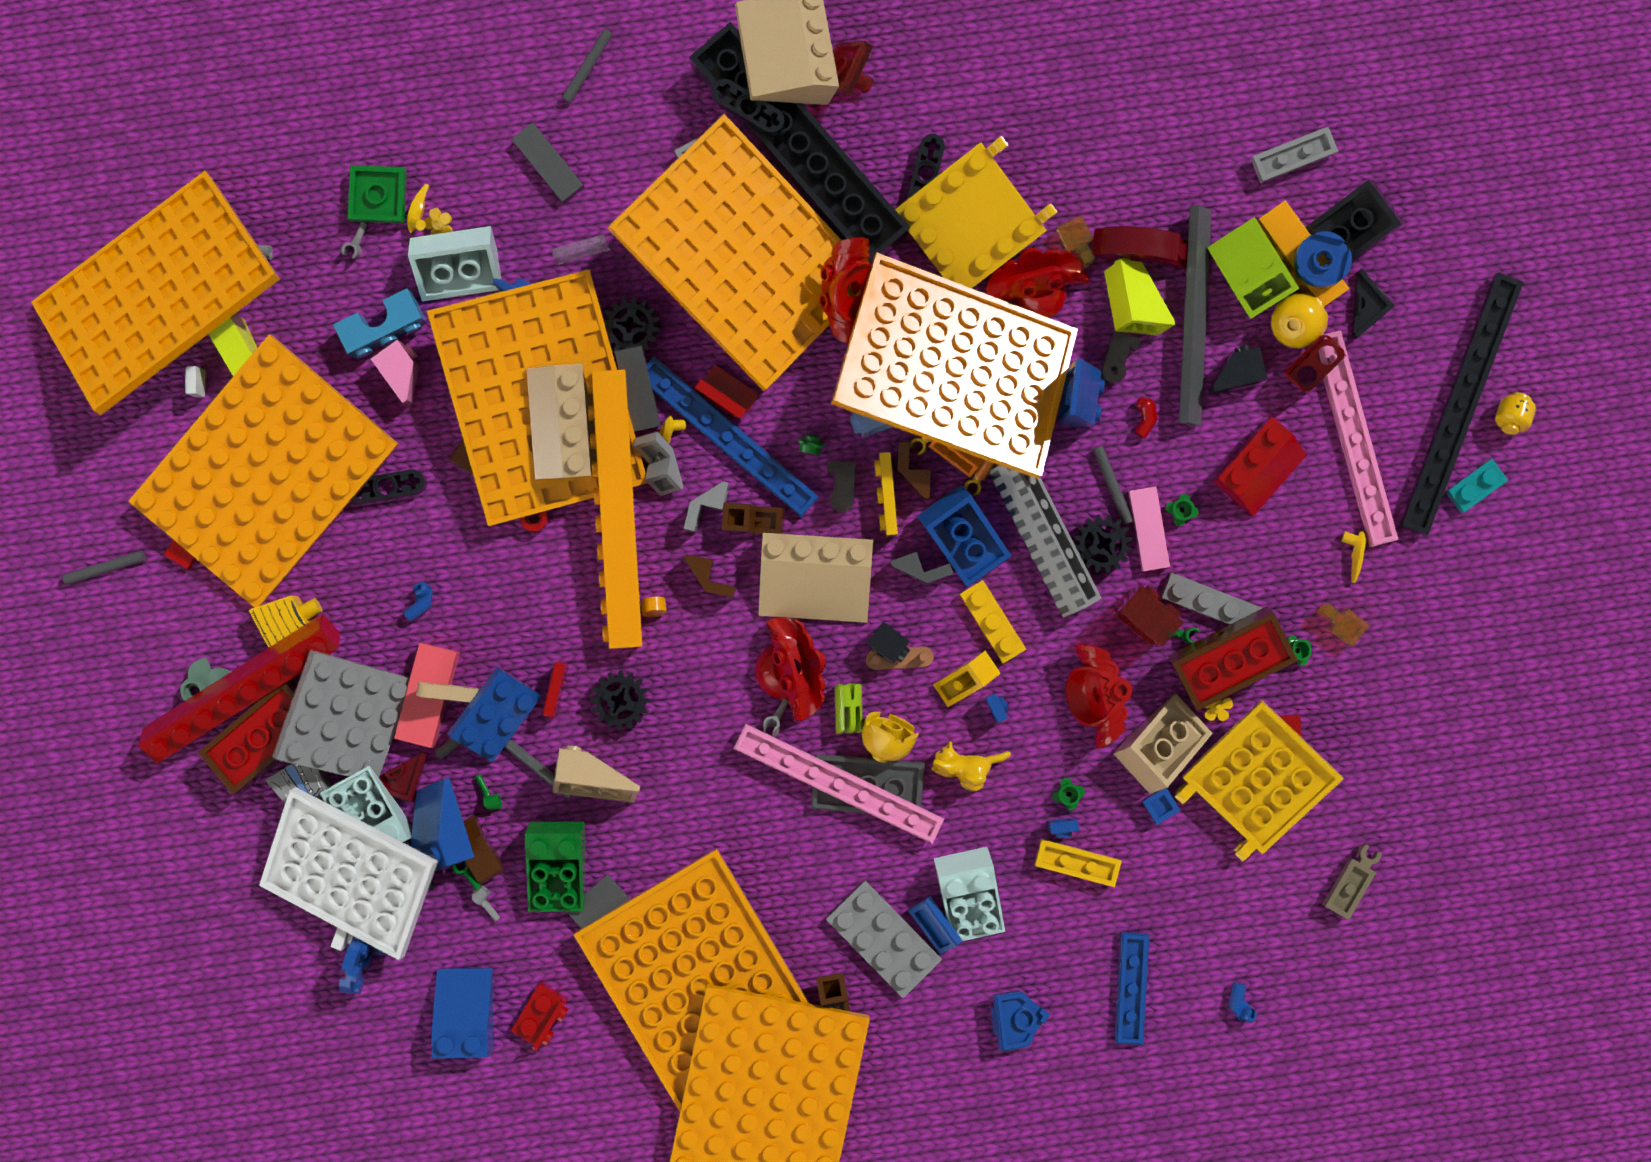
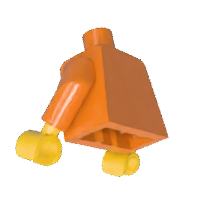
M923 437L912 440L910 448L917 442H922L923 449L917 455H923L927 451V443L931 442L928 447L968 477H971L973 474L974 478L967 480L964 488L967 489L970 483H976L977 490L973 495L979 494L981 490L980 482L986 479L994 463Z

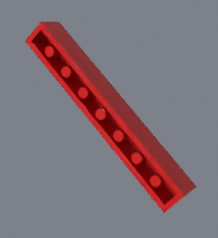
M322 613L143 727L138 746L158 764L303 672L310 650L328 655L339 648L340 632Z

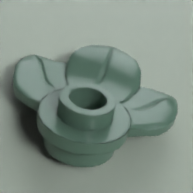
M206 657L193 662L188 670V679L183 682L180 688L182 699L186 701L194 696L192 694L194 686H197L200 692L231 671L225 668L211 669Z

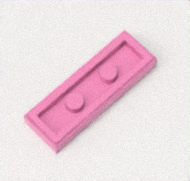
M1157 487L1128 491L1142 572L1170 567Z

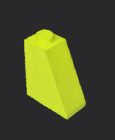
M1122 258L1116 260L1111 267L1104 271L1116 332L1158 336L1175 325L1174 318L1142 262Z
M237 314L232 315L209 333L211 340L233 376L257 349L244 318Z

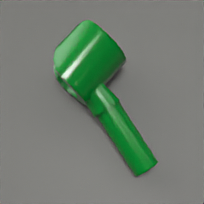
M1160 628L1161 635L1182 638L1188 644L1196 642L1190 640L1189 633L1191 631L1200 632L1198 628H1186L1184 630Z
M477 775L475 779L484 796V806L490 810L502 808V800L499 793L490 795L482 775Z
M466 862L464 870H461L458 864L453 865V870L458 874L463 873L476 891L482 888Z

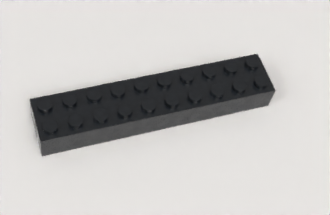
M729 22L689 57L691 68L711 91L714 84L721 79H729L749 91L740 34L736 27ZM726 88V90L720 89V98L730 97L734 101L732 106L735 107L737 99L730 95V88ZM745 101L740 109L744 114L749 115L755 112L757 106L752 101ZM765 101L779 109L784 116V129L776 136L766 135L733 115L842 241L858 237L869 239L868 253L870 257H868V262L872 264L876 253L886 255L909 235L910 226L802 103ZM762 108L760 116L767 120V127L770 128L772 125L778 126L777 117L773 116L772 119L763 115L765 109Z

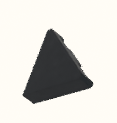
M1362 268L1356 272L1352 338L1354 340L1395 306Z

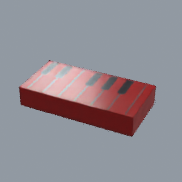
M560 661L554 663L542 713L543 716L557 717L569 663Z

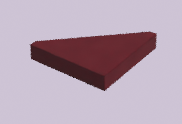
M423 752L379 776L380 781L392 797L409 802L414 801L428 753Z

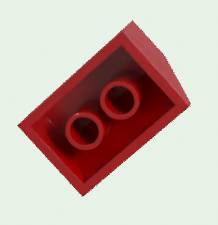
M1272 416L1263 421L1215 476L1212 482L1248 514L1254 517L1307 455L1295 436Z

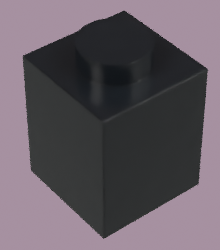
M882 622L867 642V646L892 665L896 660L901 663L910 652V649L907 648L910 641L885 622Z

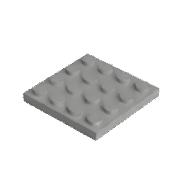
M310 650L272 757L276 760L349 777L370 766L379 778L398 726L410 677Z

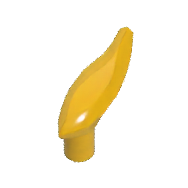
M425 184L419 190L409 208L407 225L410 233L416 229L422 231L426 227L425 221L421 219L425 210V198L429 189L428 184Z
M669 416L662 424L659 434L670 443L673 431H684L686 429L685 420H673V417Z
M1345 531L1341 542L1354 546L1351 554V581L1356 583L1363 563L1366 537L1363 531L1359 532L1358 535Z

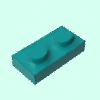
M1488 459L1445 492L1458 510L1464 513L1506 483L1508 479L1495 461Z

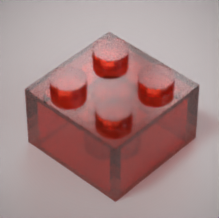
M1150 586L1132 587L1111 612L1151 647H1163L1184 623L1179 618L1181 613L1171 604L1166 606L1158 600L1160 595Z

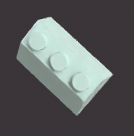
M491 226L410 238L408 258L422 301L498 290L493 284V280H501V273Z

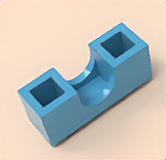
M406 288L382 300L387 309V318L378 327H369L365 317L358 312L333 324L348 355L358 359L367 357L373 353L372 349L380 345L383 347L389 346L397 340L396 337L405 333L410 335L422 329L421 325L427 323L414 294Z

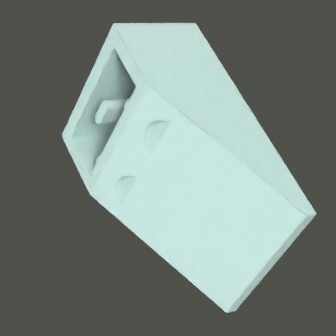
M370 766L320 793L327 804L402 843L412 836V827L404 812Z
M988 847L934 858L945 915L960 938L966 941L1005 932L994 866Z

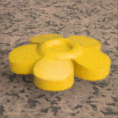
M433 208L429 211L430 217L425 218L424 221L426 228L432 229L431 235L453 232L452 227L447 225L452 221L449 213L441 214L438 208Z
M1223 698L1204 707L1208 709L1204 713L1205 718L1213 721L1217 715L1220 721L1227 720L1229 713L1224 709L1232 708V700L1230 698Z

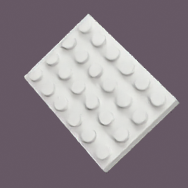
M295 787L289 791L259 886L400 960L406 954L438 861Z

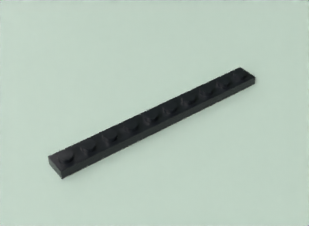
M1499 272L1493 276L1400 522V527L1423 536L1429 534L1524 283L1520 280Z

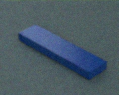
M1122 931L1120 933L1114 1039L1117 1044L1143 1045L1150 936L1148 933Z

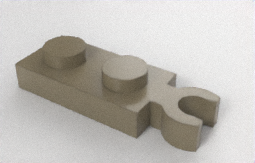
M1364 843L1358 849L1359 858L1357 861L1349 857L1322 904L1347 920H1350L1376 872L1370 869L1371 865L1378 863L1382 856V853L1375 851L1372 857L1367 858L1366 851L1369 846Z

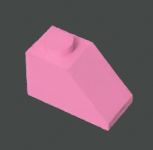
M396 340L371 358V361L401 402L409 407L414 401L419 365L415 358L418 355L408 343L404 345Z

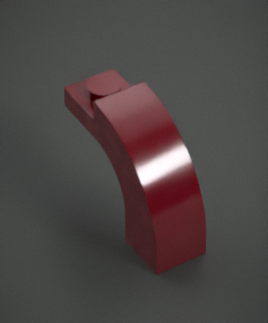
M1135 226L1096 228L1094 230L1092 256L1107 261H1116L1122 258L1147 260L1176 269H1186L1188 241L1181 239V234L1155 228Z

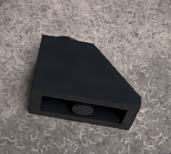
M1250 345L1235 348V353L1227 357L1209 386L1208 394L1211 395L1254 385L1267 380L1260 347L1251 349Z

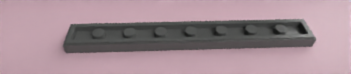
M1201 205L1190 206L1179 422L1190 426H1201L1210 253L1207 247L1210 246L1212 211Z

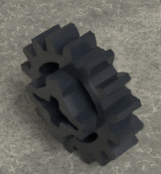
M623 297L622 305L620 306L613 302L614 310L612 312L605 310L604 312L608 317V320H604V324L607 327V335L610 337V346L615 344L614 351L642 345L644 350L649 352L648 344L650 342L657 344V340L653 337L654 334H661V330L655 327V325L660 323L659 317L652 318L656 313L655 309L650 308L647 310L648 303L645 300L639 305L636 297L632 298L631 303H628L625 297ZM627 311L620 319L617 318L622 312ZM639 312L647 317L649 324L639 320ZM631 322H634L637 329L633 328L631 333H629L625 326H630ZM614 331L623 334V343L615 337ZM641 336H646L642 341L635 344V341L638 338H640Z
M1100 514L1095 515L1094 523L1091 519L1087 518L1085 520L1087 527L1078 526L1077 530L1081 534L1080 536H1073V540L1078 542V545L1075 546L1077 551L1080 552L1082 560L1086 561V568L1088 569L1091 565L1094 566V573H1099L1101 568H1103L1105 574L1110 573V566L1115 570L1120 569L1118 562H1127L1128 559L1124 554L1133 550L1127 547V543L1133 540L1132 537L1125 536L1129 528L1121 529L1119 526L1122 520L1120 519L1114 523L1111 522V515H1106L1104 520H1102ZM1098 526L1109 527L1113 532H1103ZM1088 534L1091 539L1089 547L1085 549V538ZM1099 539H1106L1108 541V544L1105 545L1106 550L1104 548H1097V544L1100 543ZM1119 540L1120 548L1117 554L1114 549L1116 542ZM1094 555L1102 556L1107 562H1098L1091 557Z
M619 670L617 677L612 672H609V680L606 681L600 678L598 681L602 686L600 688H592L597 693V697L590 698V702L597 703V707L592 709V713L600 712L601 715L598 721L608 720L607 728H611L616 723L617 729L622 730L623 723H626L630 729L633 727L632 720L635 719L640 723L642 718L639 714L648 713L649 711L643 707L644 703L651 702V699L644 698V694L649 689H641L640 685L643 679L634 681V673L632 672L627 677H624L623 670ZM615 682H622L617 690L607 689L608 686ZM632 687L636 690L638 694V701L634 700L632 697ZM624 692V700L627 701V704L620 705L617 708V701L614 699V696H619ZM603 699L607 700L609 704V714L603 706ZM624 710H630L634 712L631 716L627 718H619L622 711Z

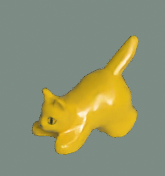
M949 741L945 747L935 753L931 770L944 777H958L963 788L969 791H978L983 788L991 765L1005 761L1011 756V752L1007 751L986 757L959 755L953 749L952 742Z

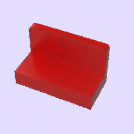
M714 365L704 380L701 379L695 387L698 393L741 422L759 397L757 392L717 365Z

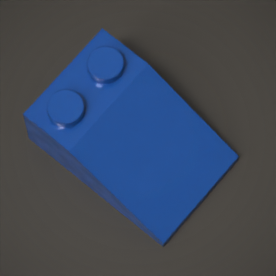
M1076 359L1068 368L1062 392L1059 425L1091 429L1095 426V422L1099 423L1101 406H1097L1098 395H1103L1105 379H1101L1102 371L1083 359Z
M959 485L917 515V518L966 587H969L1011 557V554L981 509L962 485Z
M445 778L416 791L410 847L437 860L435 871L474 858L450 778Z
M493 967L438 968L432 1021V1058H488L494 1050Z

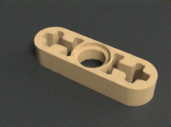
M418 682L416 696L471 702L481 688Z

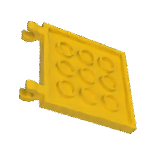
M1002 136L987 148L980 142L895 209L910 226V234L943 278L971 289L1045 233L1047 230L1042 224L1057 213L1055 207L1050 203L1035 215L998 166L993 157L1008 147Z
M1261 699L1182 775L1186 783L1181 785L1174 793L1176 794L1175 798L1184 804L1197 791L1240 832L1246 840L1234 848V854L1243 862L1256 849L1261 854H1264L1343 780V777Z

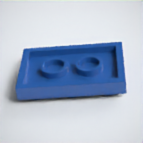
M496 667L447 734L450 738L493 762L542 696L504 670Z

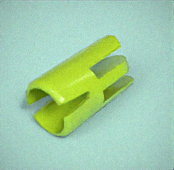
M847 683V685H835L836 734H842L844 731L846 733H854V731L862 733L861 684Z

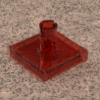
M867 41L836 43L833 55L839 88L834 96H851L855 87L862 93H867L873 86V78L862 72L873 48Z

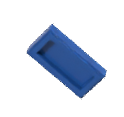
M931 896L914 904L908 910L940 955L958 946L963 941Z

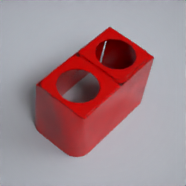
M1321 335L1285 371L1287 373L1285 375L1302 391L1309 394L1326 377L1325 373L1328 375L1346 357L1345 351L1330 336ZM1323 346L1333 347L1337 352L1335 362L1330 365L1321 364L1317 358L1319 349ZM1303 366H1312L1317 372L1316 380L1310 385L1300 383L1297 378V373Z

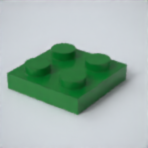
M350 165L348 220L350 222L405 224L406 168Z

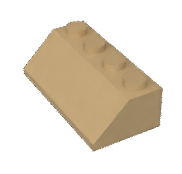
M568 364L526 368L535 479L591 476L583 365Z

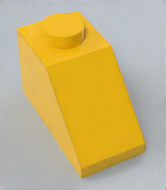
M984 651L937 681L933 686L947 707H950L981 689L1001 673L987 652Z

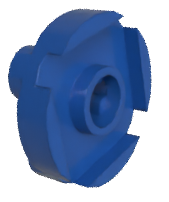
M1328 231L1315 233L1307 237L1295 252L1294 265L1296 276L1315 288L1332 287L1348 274L1352 264L1351 251L1347 249V246L1344 244L1345 241L1339 235ZM1322 253L1326 254L1327 260H1330L1329 264H1325L1323 267L1316 261V257L1321 256Z
M356 937L354 938L355 942L351 941L341 970L345 971L346 975L345 980H339V990L342 993L360 994L364 985V978H362L364 969H369L372 963L373 953L369 952L371 945Z

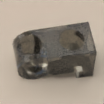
M1116 331L1111 334L1100 371H1102L1101 379H1105L1106 384L1114 385L1124 379L1127 371L1125 363L1129 351L1135 352L1138 349L1141 341L1140 338Z
M828 461L827 474H835L834 491L830 497V506L837 513H846L852 508L854 502L855 462Z

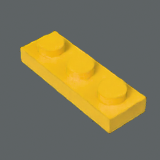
M891 452L879 453V460H874L875 476H881V487H877L878 504L883 503L884 514L879 515L880 531H885L886 537L897 536Z
M984 580L959 594L1002 664L1026 650Z
M1041 838L1034 865L1115 887L1122 860Z

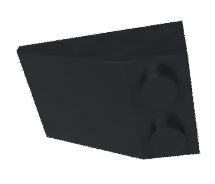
M1369 179L1305 228L1311 235L1321 231H1328L1339 235L1345 241L1344 244L1347 246V249H1350L1353 261L1393 233L1405 222L1376 183Z

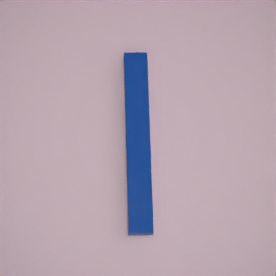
M653 356L647 363L653 392L802 518L819 496Z

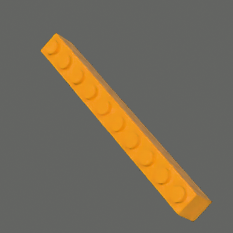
M625 370L592 371V377L587 378L588 394H593L594 405H588L589 422H595L596 432L590 433L591 450H597V461H592L593 477H598L599 488L594 489L595 505H600L601 516H595L596 533L602 532V543L597 544L598 560H604V571H599L600 587H605L606 598H601V614L607 615L608 623L607 626H602L603 642H609V649L642 647Z

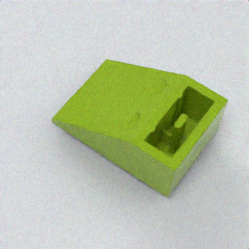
M1255 217L1207 247L1250 319L1299 289L1296 281Z

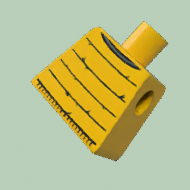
M288 596L252 608L249 612L269 648L310 622L312 617L322 613L323 610L316 598L302 603L298 596Z

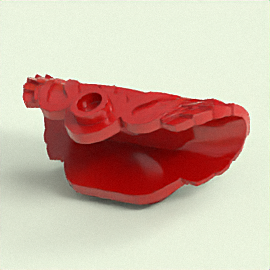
M864 237L849 238L837 242L832 248V256L825 261L820 270L822 279V293L819 297L820 307L829 318L832 334L847 344L851 337L865 284L871 269V264L868 262V257H870L868 253L869 239ZM850 283L854 297H849L847 294V288Z
M1027 248L1018 257V261H1007L1001 268L991 273L986 285V294L1050 318L1063 308L1067 298V285L1089 283V277L1085 268H1083L1082 262L1068 250L1060 252L1054 249L1043 253L1037 248Z
M788 617L773 618L766 622L772 644L767 646L757 658L755 666L756 679L760 687L768 695L778 699H789L794 721H801L815 714L825 701V681L821 673L826 666V658L822 652L813 648V639L806 632L803 623ZM795 661L799 664V673L797 672Z
M1078 643L1073 646L1084 666L1077 667L1070 672L1066 680V700L1072 715L1080 724L1088 727L1097 726L1095 749H1101L1114 743L1126 730L1124 721L1128 717V710L1124 703L1131 698L1132 686L1128 680L1118 677L1119 668L1114 661H1111L1110 652L1092 644Z

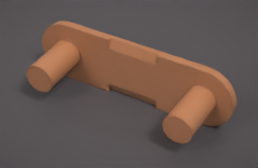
M907 647L910 649V652L901 663L896 660L892 665L872 650L866 656V664L873 670L926 667L932 663L934 655L928 647Z

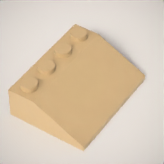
M743 0L736 2L735 10L750 99L828 105L839 88L824 1Z
M763 533L759 616L867 623L873 540Z

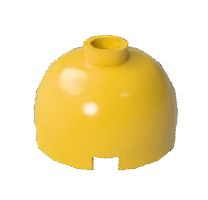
M1298 292L1285 297L1276 305L1271 315L1273 335L1281 344L1289 348L1300 349L1311 346L1318 337L1324 334L1328 325L1327 311L1325 312L1322 302L1309 293Z
M870 712L866 716L862 728L863 745L868 752L872 754L876 761L882 763L906 757L914 747L919 735L918 732L913 733L915 727L898 716L889 714V719L879 717L881 712Z

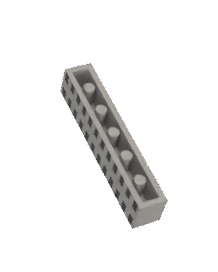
M1000 465L990 470L993 482L998 488L1006 508L1010 512L1020 535L1023 537L1030 555L1035 561L1043 581L1047 585L1063 618L1102 599L1041 478L1036 479Z

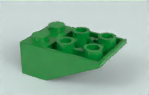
M530 822L525 832L528 912L584 911L585 822Z

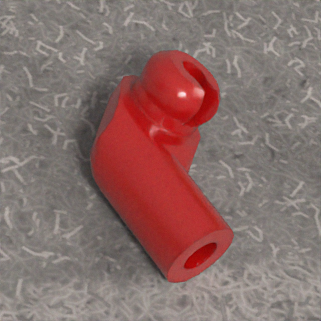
M1141 397L1136 402V408L1138 411H1141L1142 420L1134 433L1146 439L1156 424L1158 416L1155 402L1151 398Z

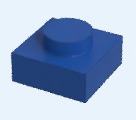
M991 693L984 697L997 723L1008 718L1005 712L1009 711V707L1003 696L998 697L996 693Z
M1167 788L1154 792L1141 800L1156 825L1181 811Z
M1074 817L1047 820L1048 831L1051 834H1056V838L1073 836L1072 832L1079 831L1078 820Z

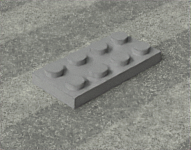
M866 880L826 917V920L902 998L942 960L928 943Z

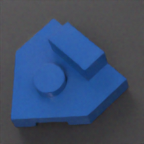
M1019 990L992 994L994 1005L990 1006L993 1033L998 1038L999 1050L1007 1051L1028 1047L1035 1038V1033L1042 1023L1046 1022L1050 1014Z

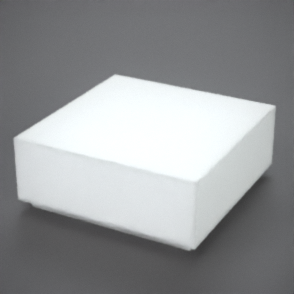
M186 366V394L194 397H205V370L197 366Z

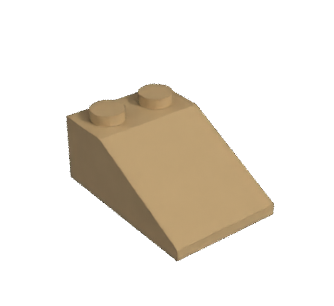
M1174 694L1127 737L1114 752V755L1139 783L1152 794L1168 788L1213 733L1177 694Z
M565 746V749L559 748L552 793L635 802L640 789L639 785L590 753L582 751L580 747Z

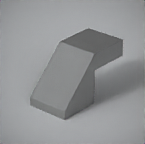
M658 431L635 438L633 447L649 463L645 481L660 496L682 490L683 483L674 450Z
M721 482L690 502L684 525L686 531L697 532L702 506L723 511L730 486L728 482Z

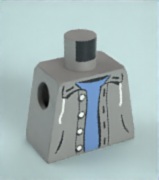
M293 763L266 779L269 786L284 803H286L289 791L295 787L322 801L323 798L320 793L332 787L327 771Z

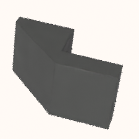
M917 552L890 561L892 568L925 584L953 574L950 564L924 572Z

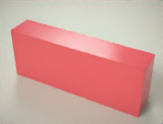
M419 643L394 739L429 748L436 747L448 700L416 696L418 682L452 685L460 652L427 643Z

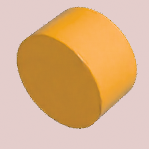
M654 596L641 600L642 616L659 617L667 613L665 598Z

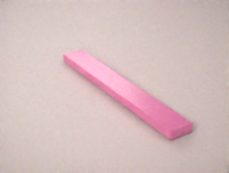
M1341 330L1324 334L1337 342L1346 354V357L1323 380L1369 547L1399 540ZM1323 346L1317 353L1318 361L1324 365L1334 363L1337 358L1336 350L1331 346Z
M745 724L734 747L735 750L929 843L933 844L944 821L943 817L748 724Z

